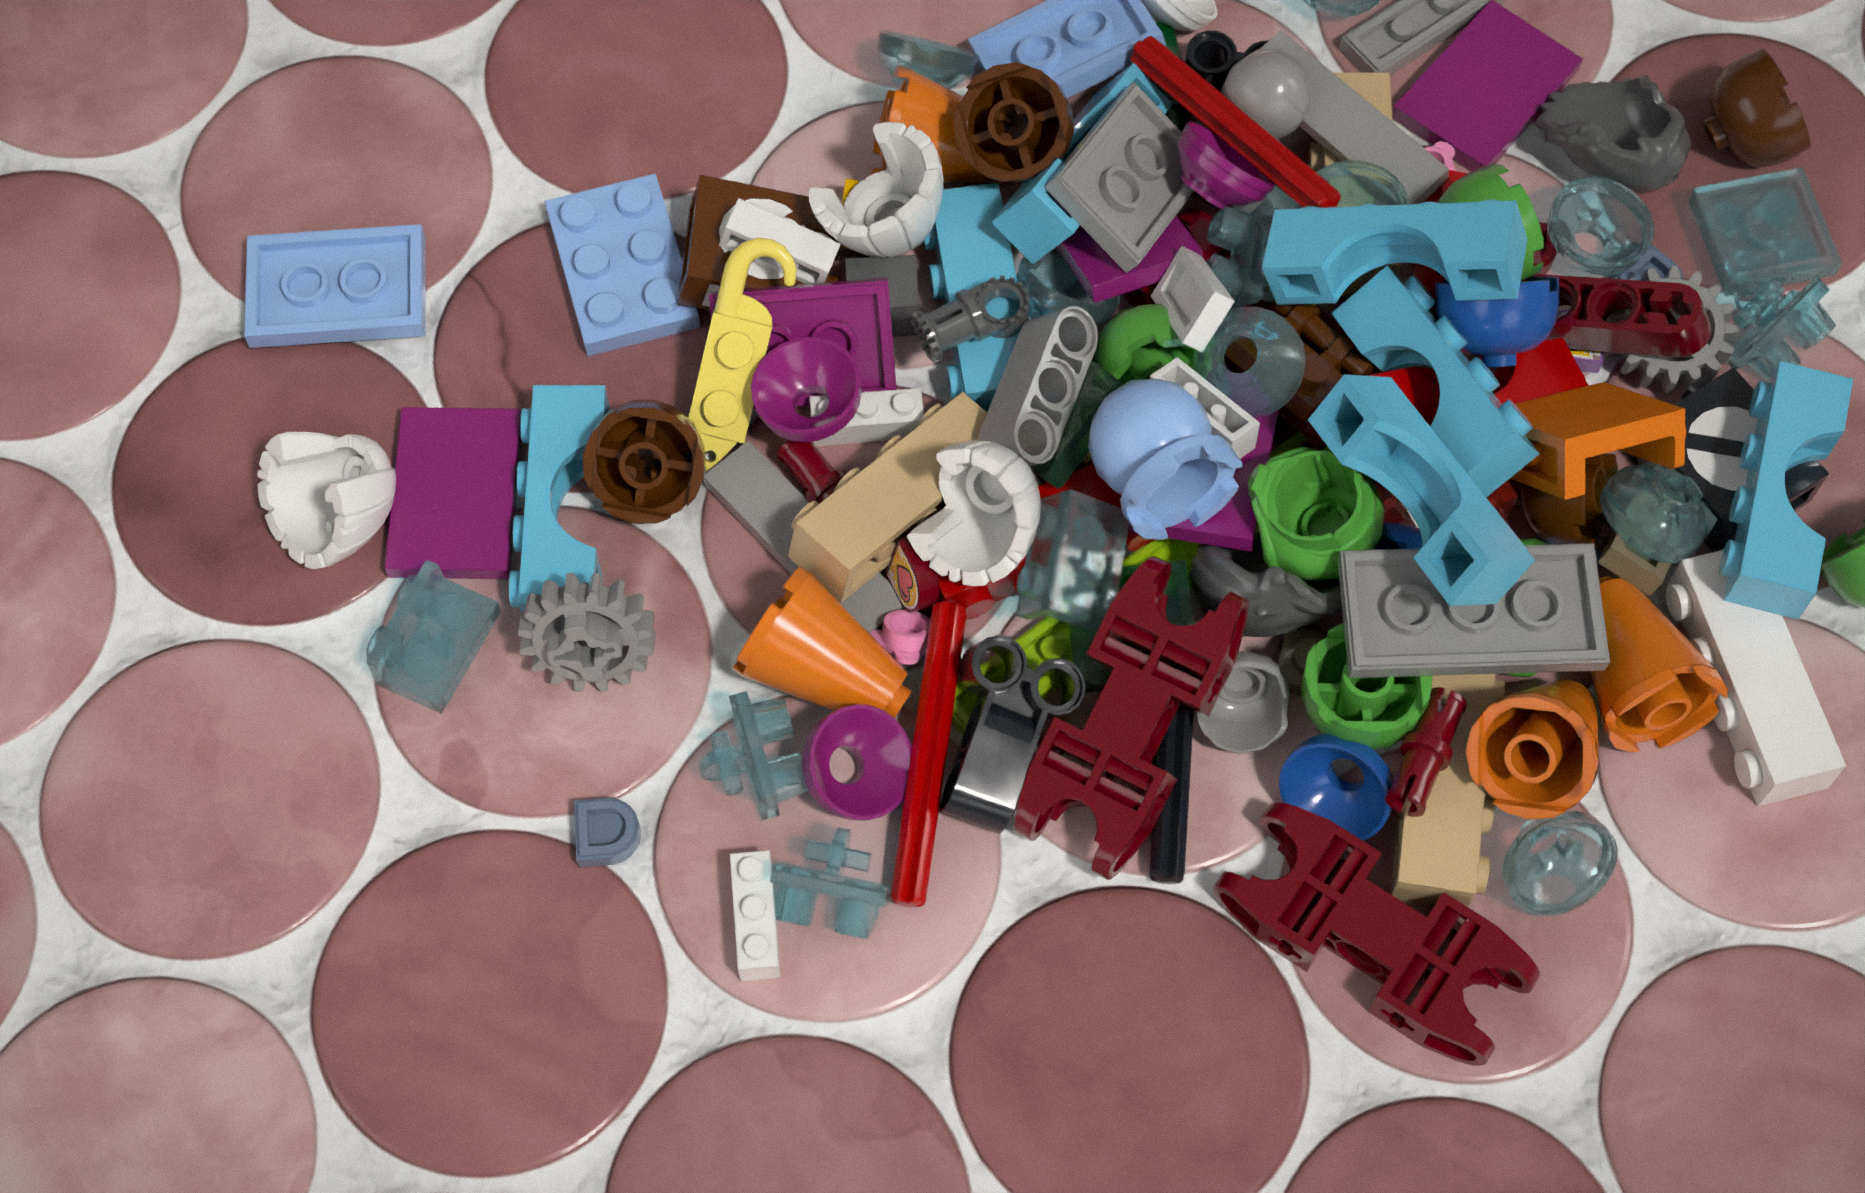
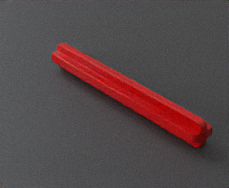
M1148 36L1143 41L1138 40L1134 44V52L1130 58L1132 63H1135L1149 79L1302 208L1308 206L1318 208L1338 207L1337 204L1341 199L1339 190L1158 39Z
M936 602L932 608L890 892L893 903L905 907H922L926 903L967 618L965 607L955 602Z

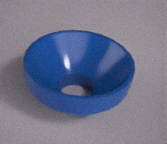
M1321 734L1301 742L1289 754L1280 771L1279 789L1284 803L1329 819L1364 841L1374 836L1385 825L1392 811V808L1385 801V796L1391 788L1394 779L1383 759L1368 745L1346 741L1329 734ZM1335 759H1348L1355 762L1364 774V781L1354 784L1341 780L1333 770L1332 761Z

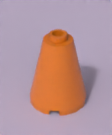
M897 65L893 77L901 78L903 81L900 90L895 89L893 91L888 89L879 123H904L906 128L912 125L916 130L924 132L930 138L940 156L943 182L1008 184L986 177L966 162L955 141L953 117L957 105L959 107L961 105L963 96L908 67ZM875 138L872 152L882 155ZM883 156L881 168L870 166L869 176L886 170L887 164Z
M799 566L783 586L787 590L783 597H779L774 604L771 603L739 653L736 659L737 662L732 667V670L742 677L833 711L855 704L871 705L884 710L895 718L912 692L902 685L908 673L810 571Z
M1604 577L1599 579L1610 663L1605 670L1591 671L1606 735L1615 748L1631 753L1641 752L1636 744L1638 742L1655 740L1660 749L1695 734L1719 713L1715 703L1719 694L1727 698L1728 689L1723 682L1721 674L1638 588L1622 578Z
M1561 679L1502 697L1490 704L1471 727L1466 747L1470 776L1477 787L1481 784L1494 798L1492 803L1503 812L1528 820L1555 818L1579 803L1593 786L1599 764L1598 708L1592 693L1576 681Z

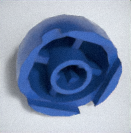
M1531 276L1527 278V281H1520L1518 299L1455 300L1452 288L1447 280H1445V283L1436 282L1435 300L1437 303H1435L1437 320L1445 315L1468 342L1461 349V352L1480 355V360L1486 367L1517 365L1518 353L1536 349L1550 336L1558 315L1559 277Z

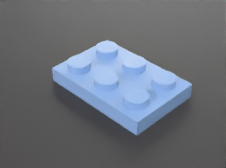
M1046 0L968 39L973 55L983 72L994 65L1015 62L1025 64L1043 71L1062 87L1067 98L1129 67L1132 64L1130 58L1134 52L1133 46L1138 40L1143 41L1148 36H1153L1166 46L1162 32L1141 0Z
M656 173L545 201L548 218L587 357L700 328L697 309L677 304L682 259Z
M422 224L247 236L244 337L249 348L426 336L425 233Z

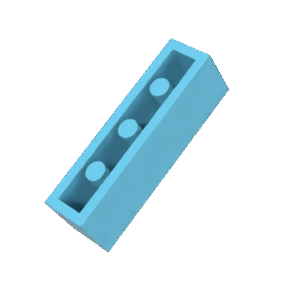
M999 183L943 190L937 219L930 233L923 241L924 250L934 249L937 264L929 265V279L933 300L943 299L945 305L955 300L956 292L963 289L967 291L993 277L1000 279V276H1005V279H1010L1011 276L1017 282L1010 241L991 223L1003 209ZM1003 296L994 298L986 306V311L997 319L1011 318L1019 310V305L1015 300ZM1019 333L1009 338L990 336L982 341L972 338L951 348L955 365L946 367L950 399L953 400L960 393L964 392L982 409L988 412Z

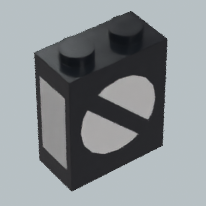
M1734 367L1714 380L1709 375L1701 377L1685 390L1681 396V401L1675 404L1685 408V463L1682 467L1669 469L1628 454L1668 501L1690 514L1687 523L1712 552L1724 550L1729 539L1735 540L1738 523L1729 521V513L1735 492L1739 485L1745 486L1748 470L1739 468V460L1745 439L1749 432L1755 434L1758 418L1749 416L1754 389ZM1818 460L1798 464L1785 472L1786 494L1794 511L1812 501L1829 475L1828 471Z

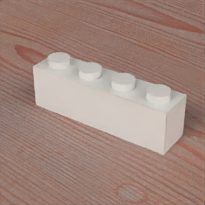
M1724 550L1681 560L1666 587L1667 606L1672 617L1677 621L1681 620L1689 641L1721 674L1723 682L1728 689L1727 698L1719 694L1715 701L1719 713L1715 716L1714 721L1721 731L1727 732L1735 751L1734 768L1741 785L1744 788H1750L1757 807L1828 789L1846 768V764L1782 615L1724 601L1728 577L1719 575V566Z

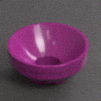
M1189 122L1184 128L1183 134L1178 139L1179 159L1183 170L1181 179L1188 187L1196 191L1208 202L1221 209H1229L1234 204L1251 205L1262 202L1268 193H1271L1275 188V184L1211 130L1193 122Z
M820 337L792 339L771 350L759 363L753 374L751 384L752 401L759 417L778 436L798 442L822 440L843 429L855 416L862 396L860 371L851 354L834 341ZM821 393L829 398L827 409L816 417H803L795 411L796 404L806 394Z
M860 704L838 708L824 716L812 728L806 739L802 753V770L805 783L817 803L834 816L856 821H867L883 817L893 811L905 797L912 750L911 743L896 719L882 709ZM839 747L848 749L857 761L856 775L849 784L838 782L830 772L831 755Z

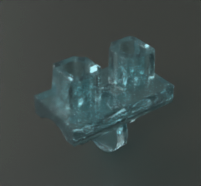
M1265 202L1258 205L1250 214L1224 206L1210 221L1207 235L1209 243L1231 251L1230 259L1214 253L1206 263L1235 301L1224 318L1232 323L1240 319L1242 307L1258 303L1260 300L1272 302L1275 299L1262 270L1274 211L1278 208Z
M1817 277L1801 292L1791 290L1779 299V296L1784 291L1779 281L1772 279L1766 285L1754 280L1745 281L1734 293V302L1739 312L1734 316L1733 320L1741 329H1747L1752 323L1754 326L1733 347L1735 350L1727 361L1728 365L1737 370L1750 364L1767 382L1780 361L1799 365L1801 358L1783 337L1789 332L1805 350L1816 345L1837 326L1819 303L1830 289Z
M747 691L730 695L729 701L733 711L732 718L740 746L731 745L728 732L726 731L712 734L710 741L713 752L705 755L699 761L701 776L704 780L722 781L725 794L732 796L744 790L740 775L748 771L761 821L780 816L778 802L789 800L809 791L803 775L800 752L767 760L763 745L794 737L785 699L767 700L751 704Z
M840 827L835 831L832 844L809 840L807 844L805 859L827 863L826 872L782 862L780 864L774 863L770 883L779 884L776 894V920L812 926L818 894H826L841 898L834 932L862 939L870 938L879 918L881 907L890 905L891 886L843 876L845 867L868 872L872 853L850 849L851 830Z

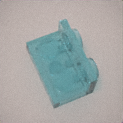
M1069 489L1040 499L1041 512L1035 538L1027 551L1025 566L1022 568L1017 580L1019 600L1016 615L1027 620L1047 615L1097 633L1113 599L1118 594L1129 522L1122 513L1121 508Z
M426 560L417 576L414 574L410 575L402 585L397 598L398 608L387 626H380L372 635L366 650V663L378 686L442 714L499 617L501 609L497 601L445 579L440 566Z

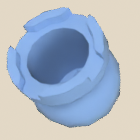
M1163 379L1130 380L1104 398L1092 419L1088 448L1096 472L1113 490L1121 495L1122 513L1133 530L1144 539L1162 540L1169 538L1165 528L1172 527L1187 519H1190L1195 528L1202 525L1219 512L1237 492L1239 485L1233 478L1236 468L1243 467L1242 461L1227 441L1221 436L1212 435V426L1204 406L1180 384Z

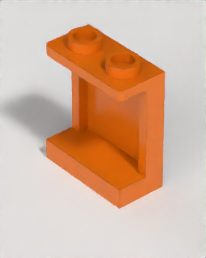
M1606 382L1515 404L1533 426V429L1525 435L1539 452V455L1513 475L1511 479L1564 500L1585 495V458L1620 450L1669 469L1682 467L1685 463V408Z

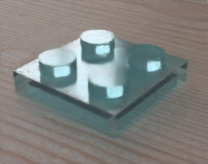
M1803 167L1695 187L1690 194L1688 202L1725 297L1835 276L1842 265Z

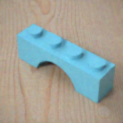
M1132 63L1094 94L1073 120L1074 134L1069 151L1062 161L1056 158L1034 179L1024 182L991 222L1032 264L1074 234L1080 226L1044 186L1118 95L1134 82L1164 114L1172 106L1173 103L1135 63Z
M1489 199L1480 202L1460 203L1423 202L1408 205L1378 206L1364 204L1355 207L1318 208L1308 206L1300 209H1277L1273 215L1262 270L1277 305L1336 303L1346 288L1363 274L1380 266L1401 262L1425 265L1439 272L1450 284L1455 300L1518 299L1528 239L1516 200L1498 201Z
M1387 265L1333 311L1332 315L1360 353L1383 372L1413 366L1435 370L1439 381L1440 399L1436 416L1430 427L1485 497H1488L1539 455V452L1525 435L1533 429V426L1510 399L1503 404L1500 403L1493 393L1500 386V383L1479 358L1475 357L1469 362L1464 356L1461 349L1468 344L1467 340L1445 315L1439 320L1435 318L1429 309L1437 302L1419 279L1412 275L1408 280L1404 281Z
M1780 361L1768 382L1758 381L1749 408V416L1758 418L1755 434L1748 433L1739 460V468L1748 470L1745 486H1738L1729 513V521L1738 523L1735 540L1729 539L1727 541L1719 566V575L1728 577L1724 601L1798 620L1815 597L1826 538L1808 527L1793 510L1786 494L1785 472L1801 463L1827 459L1845 431L1853 378Z
M1343 375L1309 417L1308 421L1342 465L1355 469L1380 483L1410 512L1422 536V548L1413 559L1449 606L1497 604L1536 561L1391 377Z
M533 385L532 407L522 408L521 439L523 444H529L528 461L518 462L517 492L519 497H525L524 515H515L513 521V546L515 552H521L520 570H511L509 577L510 606L519 607L520 612L525 610L527 597L530 593L542 594L543 582L548 579L559 587L565 586L567 573H574L580 583H589V579L594 572L600 573L602 580V570L596 548L584 544L566 533L558 523V513L567 492L584 477L583 453L593 427L611 410L605 385Z

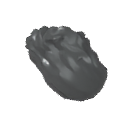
M1647 75L1616 82L1599 81L1597 83L1581 82L1568 84L1563 92H1552L1549 95L1552 102H1546L1541 105L1540 111L1543 114L1536 120V126L1544 129V142H1552L1564 148L1568 154L1567 157L1573 164L1595 180L1623 192L1636 194L1651 193L1673 183L1679 177L1681 168L1691 148V141L1685 129L1684 118L1675 107L1667 104L1662 92L1658 90L1657 84L1651 82L1652 80Z
M1261 539L1254 540L1252 552L1207 544L1197 546V556L1191 562L1192 569L1189 573L1190 579L1193 582L1192 588L1195 592L1196 602L1206 615L1209 610L1216 612L1219 604L1229 592H1234L1247 598L1249 608L1243 634L1245 637H1269L1293 633L1301 626L1317 623L1325 614L1333 616L1336 613H1342L1339 580L1307 582L1298 575L1285 571L1280 567L1271 566L1269 568L1264 561Z

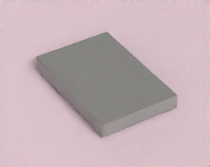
M1134 82L1118 95L1044 186L1126 273L1142 261L1194 192L1181 179L1183 170L1179 159L1178 139L1183 133Z

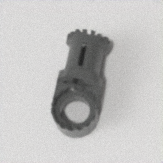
M1000 276V279L993 277L967 291L963 289L956 292L954 301L926 314L921 311L912 313L910 316L911 324L917 335L922 333L917 339L918 342L925 341L921 347L925 351L926 356L933 363H936L943 359V352L972 338L982 341L990 336L995 338L1016 336L1025 322L1029 320L1028 292L1026 288H1023V284L1020 281L1018 283L1015 282V278L1011 276L1010 279H1005V276ZM997 297H1009L1017 302L1019 310L1011 318L997 319L986 311L987 304Z

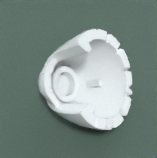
M884 122L875 124L872 130L887 164L886 170L876 172L858 183L849 193V197L846 198L844 207L833 189L811 187L809 189V202L812 211L827 233L837 242L853 251L879 258L902 256L907 254L909 250H914L924 241L937 219L942 201L944 181L940 156L934 144L924 132L916 130L912 125L906 128L904 123Z
M285 432L271 438L265 446L267 451L262 452L259 462L262 469L258 470L257 477L263 480L257 484L260 505L269 511L264 517L271 533L276 540L282 541V549H288L289 556L299 564L305 563V567L311 569L331 566L355 553L381 528L393 505L396 490V472L391 466L388 454L377 442L368 437L355 434L336 437L313 432Z
M968 440L951 444L941 449L936 456V460L941 465L939 489L946 506L943 510L914 528L907 535V538L923 561L930 560L929 567L941 576L949 575V580L952 582L962 580L963 585L985 586L990 580L994 583L1006 577L1025 557L1035 538L1041 512L1040 492L1029 465L1011 449L994 442Z

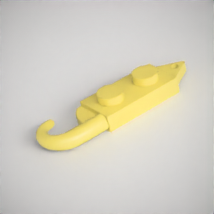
M757 237L742 242L731 252L724 267L688 417L694 422L705 446V453L710 450L716 454L714 460H708L705 457V473L715 467L738 442L743 444L745 442L754 405L751 394L753 374L766 355L773 326L772 316L766 306L755 298L743 294L749 267L759 257H770L781 265L786 286L791 287L796 282L797 268L793 256L784 245L773 239Z

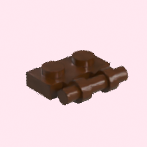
M1274 299L1270 307L1283 320L1279 322L1261 307L1224 331L1217 348L1306 424L1309 422V417L1342 378L1341 371L1345 370L1350 375L1368 376L1373 371L1375 365L1360 353L1346 333L1340 335L1320 318L1321 310L1314 304L1277 305ZM1305 336L1323 353L1318 355L1301 338Z

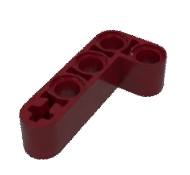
M1540 250L1533 253V264L1543 262L1542 270L1534 276L1559 277V306H1571L1564 316L1557 318L1550 336L1546 340L1563 337L1569 349L1671 357L1691 356L1699 352L1708 343L1711 335V324L1702 299L1691 286L1673 282L1543 274L1544 259ZM1627 309L1631 311L1620 322H1606L1607 318L1618 310Z

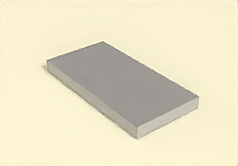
M1594 544L1527 545L1525 547L1536 561L1497 604L1449 606L1413 559L1420 549L1340 551L1337 563L1349 678L1605 670L1610 663Z

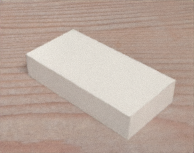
M1181 246L1151 294L1156 304L1160 303L1167 308L1170 325L1181 342L1202 353L1235 302L1203 257Z

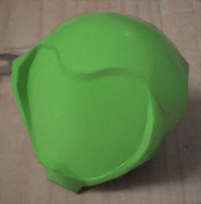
M1302 446L1288 450L1267 460L1265 465L1258 464L1248 479V493L1259 526L1264 561L1269 568L1271 566L1280 567L1285 571L1298 575L1307 582L1339 580L1337 559L1340 551L1375 550L1383 538L1385 507L1372 478L1342 465L1333 452L1327 450L1317 451L1316 449Z

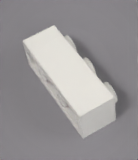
M739 198L719 243V246L733 251L742 242L757 237L773 239L784 245L791 253L797 268L796 280L804 284L825 282L841 243L832 240L824 233L809 230L798 225L790 218L780 217L764 210L756 203L746 202ZM759 257L754 260L783 274L781 265L773 258Z
M1178 357L1150 375V379H1163L1180 384L1204 406L1212 426V435L1221 436L1227 441L1239 459L1255 449L1260 422Z
M921 388L862 392L860 406L851 421L836 434L822 440L813 441L814 445L828 446L889 441L897 435L904 438L917 428L920 419L924 415ZM810 396L811 417H816L827 409L829 405V398L827 396Z
M770 850L730 854L737 963L740 981L781 978Z

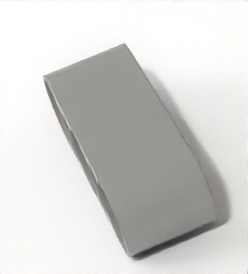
M1078 306L1066 307L1025 322L1019 332L979 432L978 440L994 442L1011 449L1029 467L1043 464L1052 459L1057 451L1097 347V326L1093 317L1086 310Z

